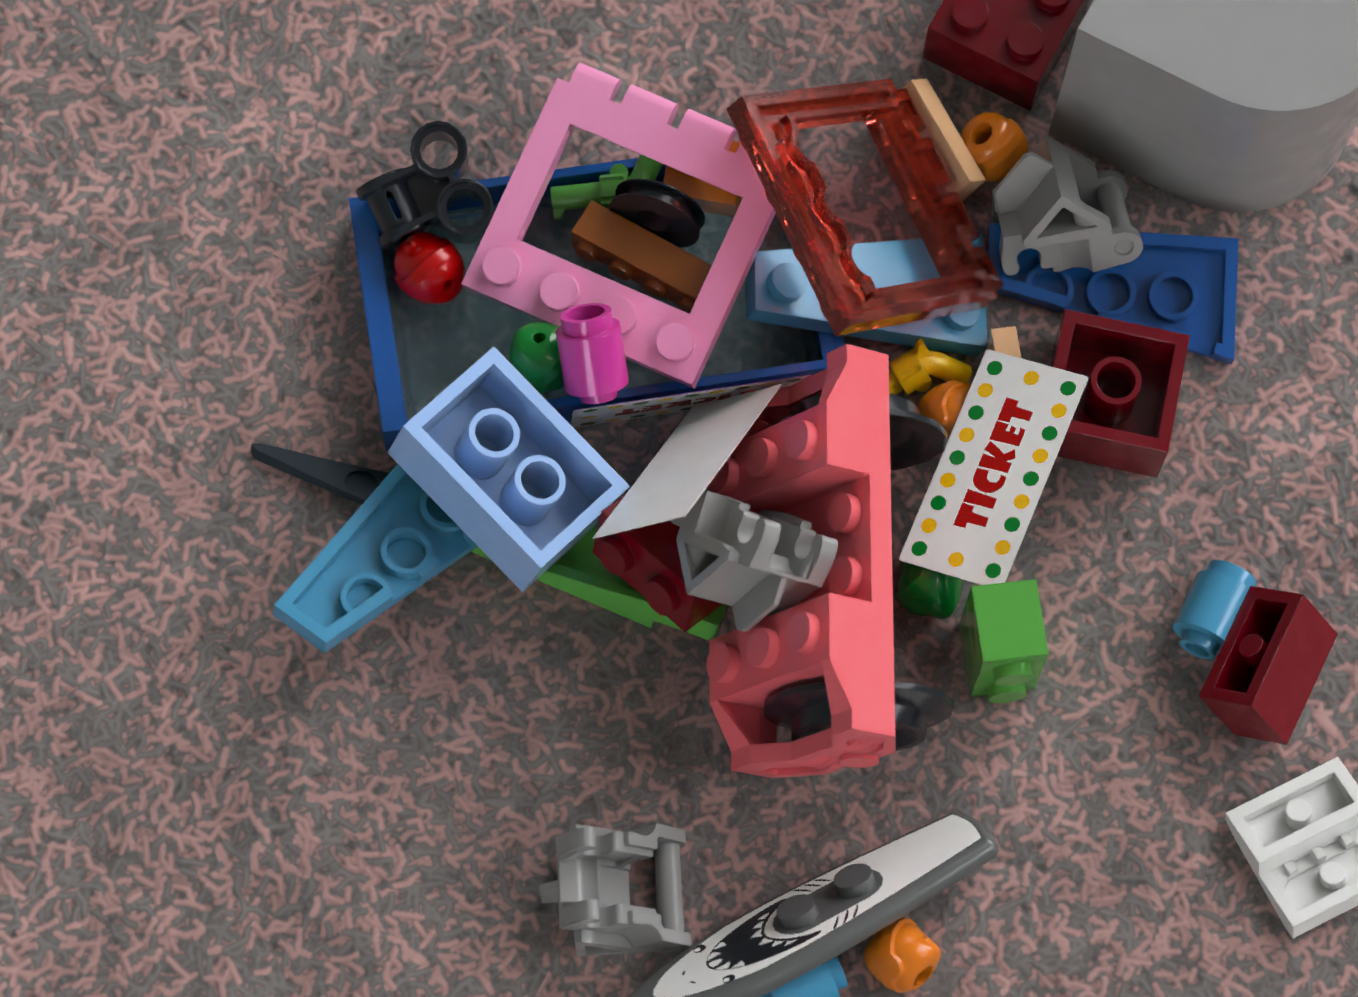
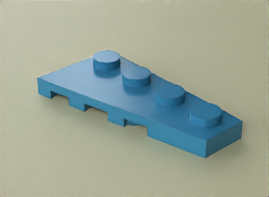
M983 234L758 251L745 279L746 320L915 347L916 341L922 338L928 349L977 357L987 348Z
M397 464L274 604L273 616L323 653H326L478 546Z

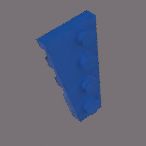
M989 223L987 228L985 290L1060 313H1064V310L1068 309L1190 335L1188 352L1232 364L1235 354L1239 238L1139 232L1143 242V250L1138 258L1132 262L1097 272H1092L1082 267L1053 272V268L1043 269L1040 265L1038 251L1030 248L1021 251L1017 256L1019 271L1015 275H1007L1003 270L999 254L1000 224Z

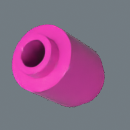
M602 303L581 304L564 310L560 314L561 326L556 330V338L565 392L571 396L579 397L580 401L585 404H601L615 399L618 396L617 391L624 388L629 382L619 320L612 317L611 307Z

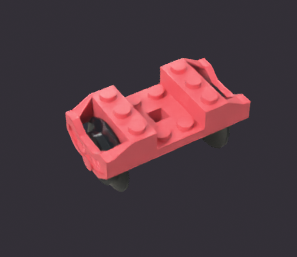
M845 344L827 353V369L789 387H780L707 486L710 492L751 505L749 509L751 512L759 513L762 510L768 509L798 516L812 523L811 530H814L816 535H824L838 541L836 557L822 587H818L798 605L771 616L766 615L747 632L736 629L709 640V655L706 664L709 676V703L731 751V771L769 778L825 775L837 771L841 767H873L879 764V758L924 742L928 727L935 726L952 715L954 701L943 691L920 684L894 681L891 471L928 462L942 453L946 447L948 432L936 420L920 415V409L912 401L889 394L888 354ZM749 390V391H746V392H744V393H742V394H745V393H748V392H752V391H756V390ZM777 725L791 729L792 742L777 743Z

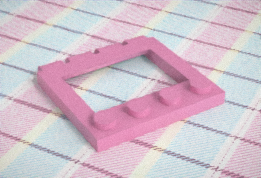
M579 63L569 82L560 78L556 79L461 284L469 291L540 322H547L561 326L560 314L570 307L587 303L606 304L611 307L612 317L620 322L625 359L695 389L790 183L789 177L780 173L786 161L788 150L746 133L737 152L733 153L729 151V148L733 142L736 128L691 109L686 111L678 129L672 127L671 125L678 110L677 103L631 84L621 104H618L614 100L620 89L621 80L588 65ZM575 126L743 198L690 314L522 241Z

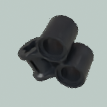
M434 121L426 123L417 130L412 138L410 147L413 165L380 175L356 190L359 200L368 202L382 233L378 242L383 250L399 246L409 236L419 232H428L440 225V229L445 236L455 243L465 245L477 243L482 240L494 214L492 196L487 188L476 180L461 179L468 166L467 143L459 128L449 122ZM439 140L452 144L458 152L455 161L450 166L442 169L432 168L422 159V153L426 146ZM464 197L475 199L484 209L480 220L474 225L466 227L455 224L447 215L451 204L457 199ZM389 198L394 200L401 216L400 220L396 218L388 201Z

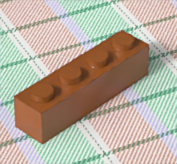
M592 200L571 231L572 247L575 248V252L581 258L589 262L597 260L608 266L610 272L616 277L625 281L631 279L641 284L649 295L657 299H663L664 297L677 304L679 310L689 314L712 266Z

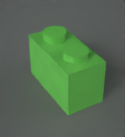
M1037 580L971 586L959 622L970 695H987L988 702L1009 703L1021 700L1027 696L1026 690L1035 688L1049 655Z

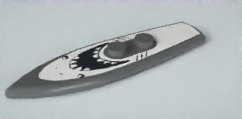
M952 812L832 868L721 926L682 951L651 975L628 997H761L854 947L994 859L998 853L997 843L984 824L966 814Z

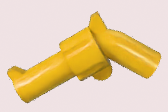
M921 338L916 341L914 349L889 362L891 367L889 369V394L896 395L905 390L907 395L915 390L924 392L932 385L929 375L945 382L955 380L968 383L971 378L972 368L969 364L944 353L928 350Z

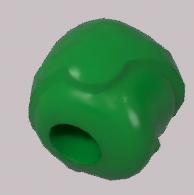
M536 321L522 326L514 333L509 348V362L542 395L544 392L561 389L564 387L556 338V330L559 326Z
M901 561L899 566L902 571L898 581V592L895 594L900 606L919 616H931L938 619L950 617L959 603L962 579Z

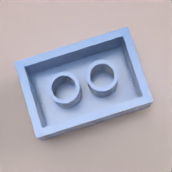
M495 347L491 348L402 427L387 452L522 592L599 523L601 511L620 499L630 487Z

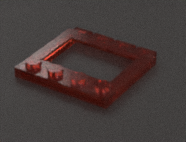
M890 78L743 95L726 108L738 133L739 141L746 150L765 189L766 197L773 206L792 245L793 253L801 264L819 301L821 312L828 320L835 337L978 310L998 298L996 291L1001 289L1004 284L985 246L974 247L972 244L973 241L979 238V234L958 191L947 192L945 189L953 181L932 138H920L919 133L926 126L907 88L896 89ZM865 121L940 275L939 278L876 289L871 277L864 274L853 260L852 248L854 242L843 219L835 216L826 205L824 192L827 186L816 163L808 160L799 149L797 143L799 129Z

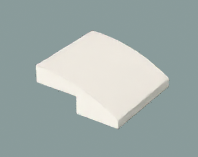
M1339 757L1225 813V820L1235 840L1292 939L1358 906V784Z

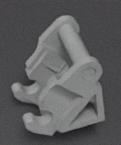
M1045 135L1031 152L1024 154L998 186L992 189L991 219L992 223L1000 224L1001 228L999 254L1004 272L1007 275H1015L1019 271L1018 254L1030 248L1038 251L1041 267L1043 269L1053 268V272L1075 267L1087 268L1092 272H1097L1132 262L1138 258L1143 250V242L1139 231L1132 227L1124 201L1128 189L1123 175L1114 170L1097 172L1095 163L1092 160Z
M704 490L685 517L671 520L673 524L680 526L676 542L688 595L732 606L736 628L747 632L766 615L771 616L794 607L818 587H822L836 557L838 541L836 539L820 534L816 535V532L811 530L812 523L798 516L768 509L762 510L759 513L749 511L751 505Z
M657 823L627 832L576 824L569 826L570 831L556 836L557 880L539 885L541 903L558 902L560 929L574 931L577 956L680 952L692 946L691 934L684 932L680 848L686 846L685 830ZM653 850L657 914L656 909L630 905L628 871L631 870L630 864L652 858Z

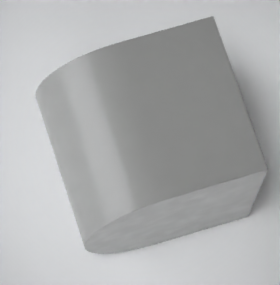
M1093 0L1078 27L1048 134L1199 206L1222 211L1247 212L1273 208L1288 203L1314 188L1329 174L1343 154L1358 122V0Z

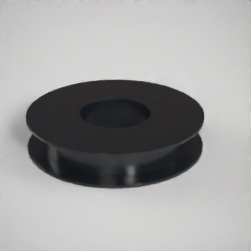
M641 178L622 181L617 186L615 191L616 197L612 199L609 206L611 211L679 248L691 246L698 241L700 229L704 226L706 217L700 205L686 193L668 184Z

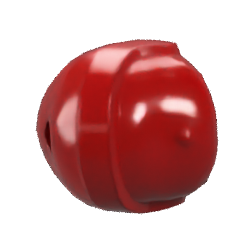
M419 232L409 236L397 249L394 257L396 272L394 280L409 297L421 303L443 304L454 300L463 288L461 283L465 276L466 267L462 255L448 239L440 238L431 232Z

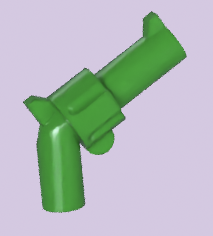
M640 154L630 176L625 165L614 164L609 174L600 175V182L551 187L554 219H562L566 210L587 208L591 200L610 210V203L616 197V188L622 181L634 178L656 180L663 164Z

